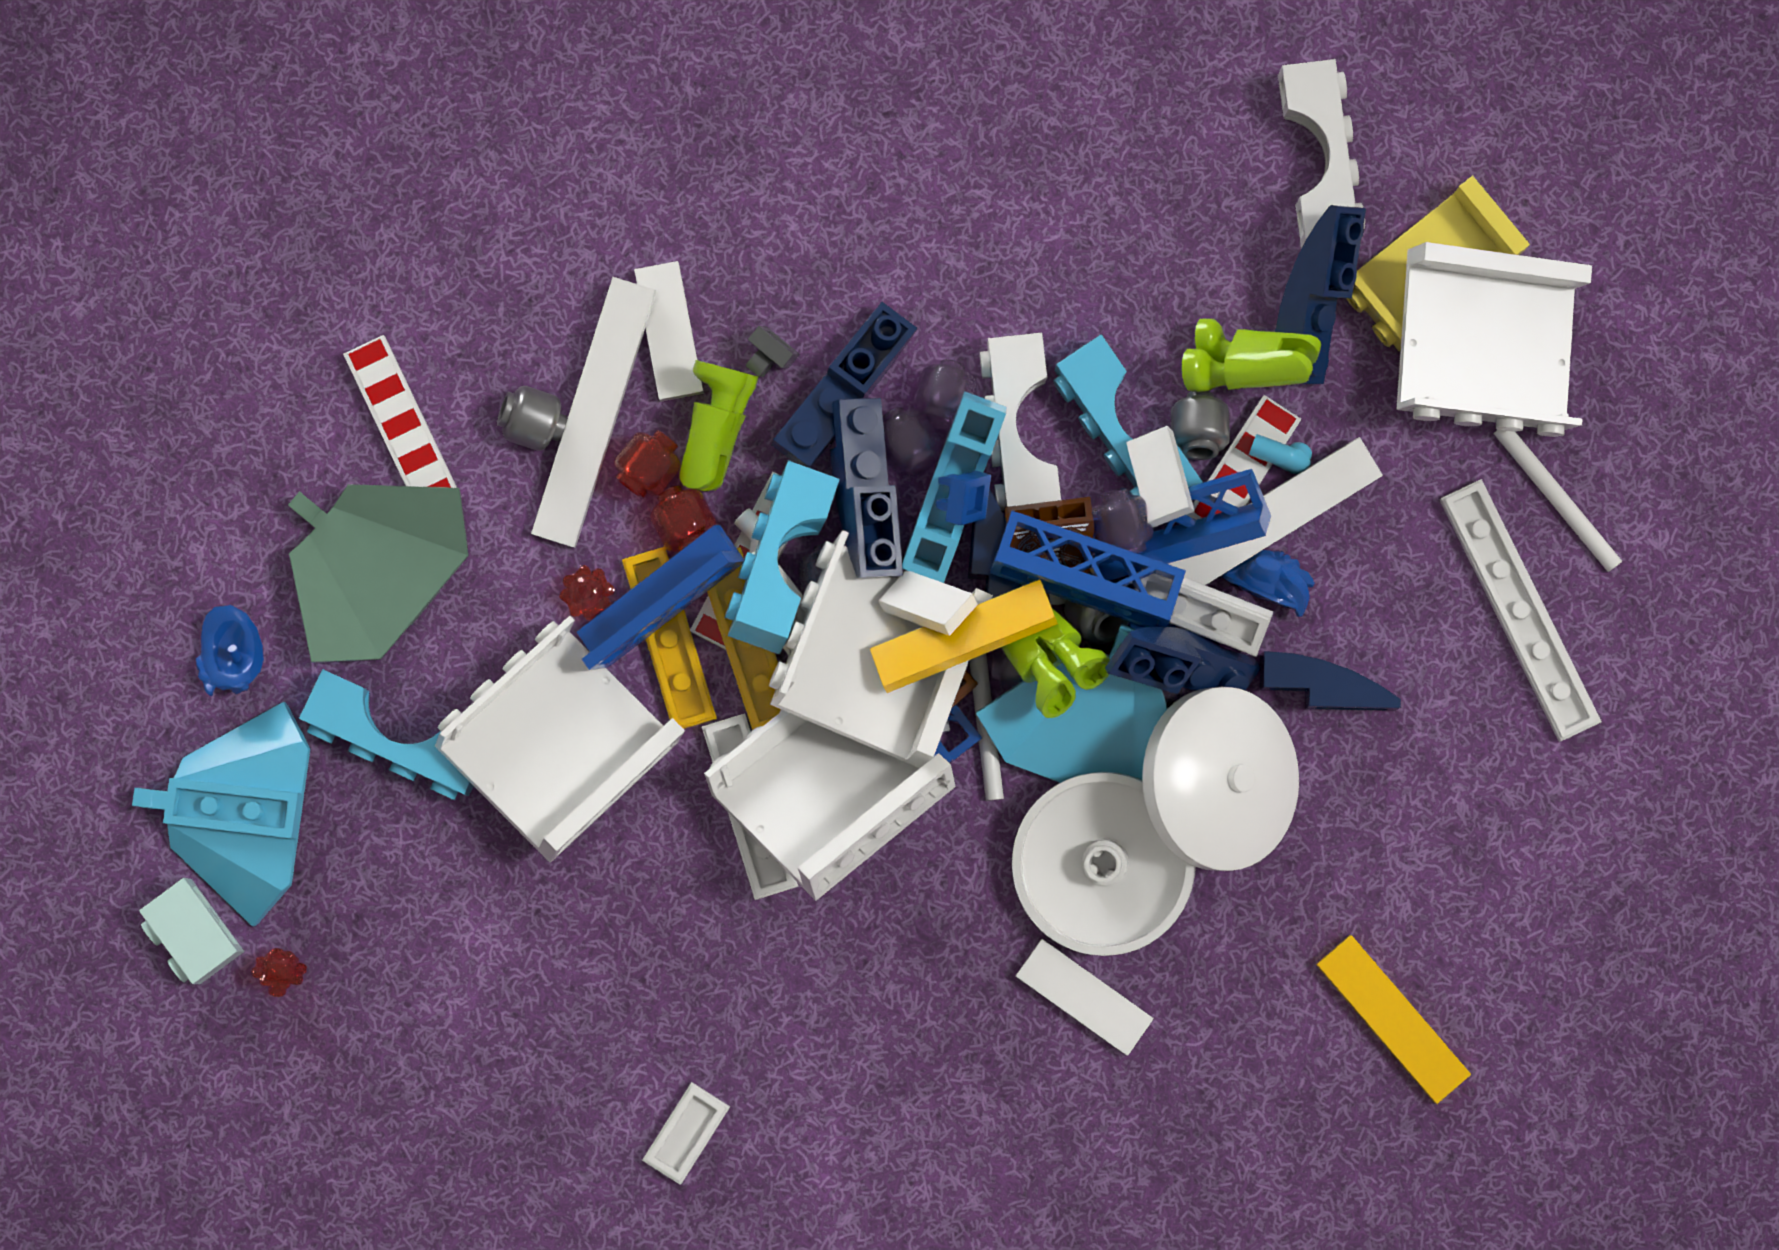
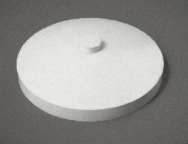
M1232 687L1205 688L1181 697L1165 711L1154 727L1143 762L1145 804L1150 820L1159 837L1177 857L1192 866L1206 870L1232 871L1243 869L1261 861L1276 848L1292 821L1299 791V770L1292 739L1282 720L1266 702L1242 689Z
M1092 772L1078 775L1059 783L1047 791L1035 802L1024 817L1015 838L1012 854V872L1015 888L1024 910L1036 926L1048 937L1069 949L1080 953L1101 956L1124 954L1140 949L1165 933L1186 906L1193 888L1196 869L1195 866L1177 857L1164 844L1156 832L1146 808L1143 780L1116 772Z

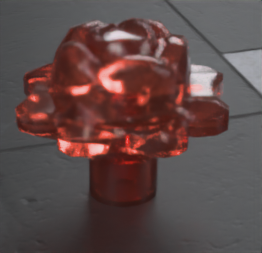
M582 565L576 573L566 575L563 578V584L566 589L560 592L559 597L568 605L571 616L579 617L583 614L584 618L592 620L599 612L604 611L611 605V601L607 597L614 594L615 588L607 582L605 572L602 569L596 568L591 572L589 567Z
M274 948L264 956L257 957L256 966L251 969V975L259 978L261 985L269 986L268 993L274 997L284 996L286 989L291 984H302L303 974L307 972V966L299 963V958L292 951H284L281 948Z

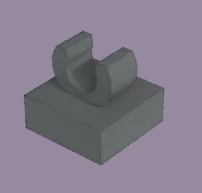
M758 326L748 340L759 350L750 358L745 366L758 377H764L775 363L781 368H789L800 354L767 326Z

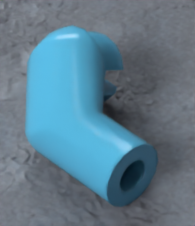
M1256 434L1249 455L1272 463L1292 474H1299L1310 467L1312 451L1308 445L1301 442H1295L1289 446Z

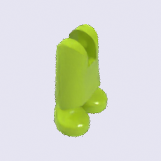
M1200 319L1195 329L1196 349H1187L1182 358V378L1185 387L1191 392H1205L1219 386H1227L1228 390L1305 383L1309 380L1313 371V363L1316 362L1319 356L1321 342L1312 335L1238 329L1232 342L1225 338L1222 326L1215 319Z
M695 360L693 373L700 381L709 385L712 390L711 405L694 402L691 428L679 476L684 486L710 492L716 491L723 484L738 433L746 417L743 414L757 386L759 377Z
M1053 608L1052 610L1058 622L1057 625L1001 647L1023 681L1027 683L1038 682L1035 703L1037 709L1046 718L1058 717L1065 713L1072 706L1076 698L1074 686L1056 667L1063 663L1078 686L1088 690L1097 687L1108 678L1109 674L1105 667L1110 661V658L1101 650L1078 647L1081 643L1080 633Z

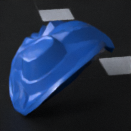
M1262 550L1222 576L1231 584L1257 598L1295 610L1297 617L1303 616L1310 599L1308 587L1311 588L1315 584L1311 575L1300 568L1299 561L1291 559V556L1283 551Z
M232 605L214 607L206 615L202 625L201 654L196 658V667L199 671L198 678L203 682L204 689L210 696H213V691L216 687L221 690L230 689L235 695L248 691L249 684L261 672L264 661L263 645L257 627L247 613Z

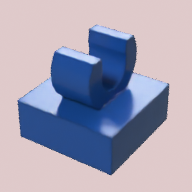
M972 471L961 475L950 474L939 477L938 483L949 487L948 498L936 500L935 506L942 511H947V522L961 526L986 518L991 475L980 471Z

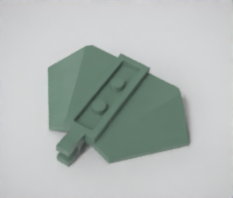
M348 484L327 514L300 491L292 499L288 506L315 527L310 535L289 553L311 662L381 660L407 628L422 614L438 595L440 589L469 556L460 488Z

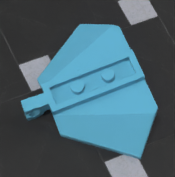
M1124 624L1120 625L1110 654H1106L1110 660L1128 633L1136 630L1135 628ZM1061 663L1056 668L1072 683L1076 691V698L1072 706L1060 716L1046 718L1037 709L1035 703L1037 681L1032 683L1022 681L976 711V715L1006 763L1061 783L1075 776L1092 772H1116L1143 780V762L1149 738L1157 722L1168 708L1162 689L1111 674L1097 687L1088 690L1082 689L1072 679L1064 664Z
M282 702L183 757L175 777L169 778L167 791L134 788L132 806L165 810L163 823L168 826L170 848L253 927L265 917L292 885L310 747L286 702Z

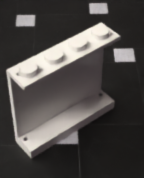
M1429 242L1408 249L1397 410L1413 412V419L1423 421L1440 420V415L1454 417V424L1461 426H1480L1482 421L1496 422V429L1501 431L1515 432L1523 431V426L1537 428L1538 435L1549 437L1564 436L1565 430L1582 426V419L1568 417L1567 402L1574 293L1576 288L1591 283L1592 265Z
M842 530L833 543L825 542L819 554L816 566L821 568L822 572L817 583L810 581L803 595L800 606L807 610L802 623L795 621L791 627L789 637L785 643V647L791 649L786 664L779 662L770 680L769 687L776 689L770 705L921 768L934 757L969 660L887 693L885 691L870 648L924 626L883 611L878 600L899 577L857 578L848 549L844 546L849 533ZM977 588L972 592L977 604L988 601L993 596Z
M571 616L560 625L555 621L548 624L535 638L538 645L528 654L523 650L517 652L504 665L503 670L506 674L495 684L490 679L485 681L471 695L470 699L474 703L463 713L458 709L452 711L438 725L437 728L441 733L435 744V747L550 863L679 742L685 732L673 718L663 726L606 668L589 670L586 667L582 658L590 652L569 632L575 621Z
M782 709L767 724L753 729L747 735L745 741L732 752L718 757L712 763L710 769L704 773L711 795L815 901L956 787L951 764L939 753L921 768H918Z

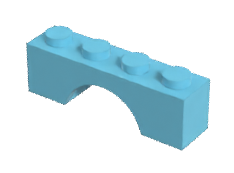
M1099 335L1056 364L1055 372L1058 377L1053 382L1066 402L1074 399L1084 413L1078 417L1081 425L1092 439L1098 436L1101 438L1109 450L1104 453L1107 463L1117 476L1125 473L1134 486L1129 491L1130 496L1134 502L1141 501L1126 444V442L1133 439L1125 433L1119 424L1114 402L1116 390L1127 371L1103 336ZM1177 446L1188 487L1203 483Z
M964 391L903 556V569L944 583L964 525L960 526L947 522V511H942L935 506L936 500L948 498L949 487L939 484L938 479L950 474L961 475L972 471L984 472L1006 416V406Z
M791 461L787 462L782 475L773 473L764 498L772 501L768 515L760 512L751 537L759 540L755 554L746 553L738 578L746 580L742 594L733 593L725 614V618L732 620L728 633L729 637L780 654L789 637L801 598L788 587L780 574L777 558L778 549L794 538L819 534L827 519L839 482L838 478Z
M322 669L299 719L310 723L307 733L331 744L335 735L351 742L348 749L349 752L373 762L376 754L392 761L389 768L390 771L414 781L417 773L434 780L430 787L431 790L455 800L458 792L466 796L470 795L473 785L435 747L441 731L432 738L415 744H401L389 740L378 730L373 722L369 709V691Z

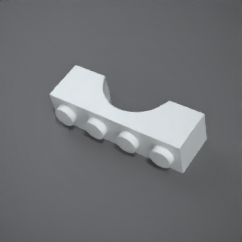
M1336 59L1282 65L1278 74L1283 118L1299 123L1309 129L1320 142L1325 157V171L1321 182L1314 189L1302 195L1295 205L1301 249L1315 224L1330 205L1363 208L1362 203H1355L1353 186L1359 185V171L1356 159L1349 160L1347 143L1353 141V128L1350 115L1343 116L1341 99L1347 98V84L1344 72L1337 73Z
M1042 333L988 338V351L980 352L982 379L991 378L993 395L985 396V399L1007 407L1006 416L991 454L992 467L1001 466L1003 483L994 485L995 499L1001 511H1005V507L1061 500L1057 466L1043 462L1033 456L1021 442L1016 427V413L1022 401L1029 393L1046 383L1047 372Z

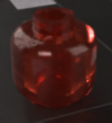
M656 430L653 436L645 432H636L614 460L615 468L618 471L615 478L642 499L647 494L655 497L660 496L680 471L681 462L674 454L678 445L659 430Z
M673 486L660 493L657 497L659 503L655 505L650 514L651 522L664 547L672 552H680L712 526L717 525L703 494L695 489L683 490L681 486Z

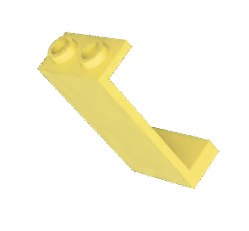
M1473 175L1462 183L1453 195L1357 270L1352 298L1346 299L1357 312L1361 313L1365 310L1376 324L1372 326V329L1385 346L1390 347L1393 344L1398 351H1401L1408 249L1429 242L1520 255L1530 245Z

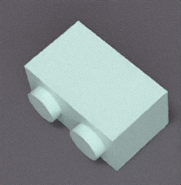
M182 878L139 910L146 920L141 924L144 932L155 945L158 946L163 943L172 956L168 960V964L182 982H186L189 979L192 984H202L245 952L190 878Z

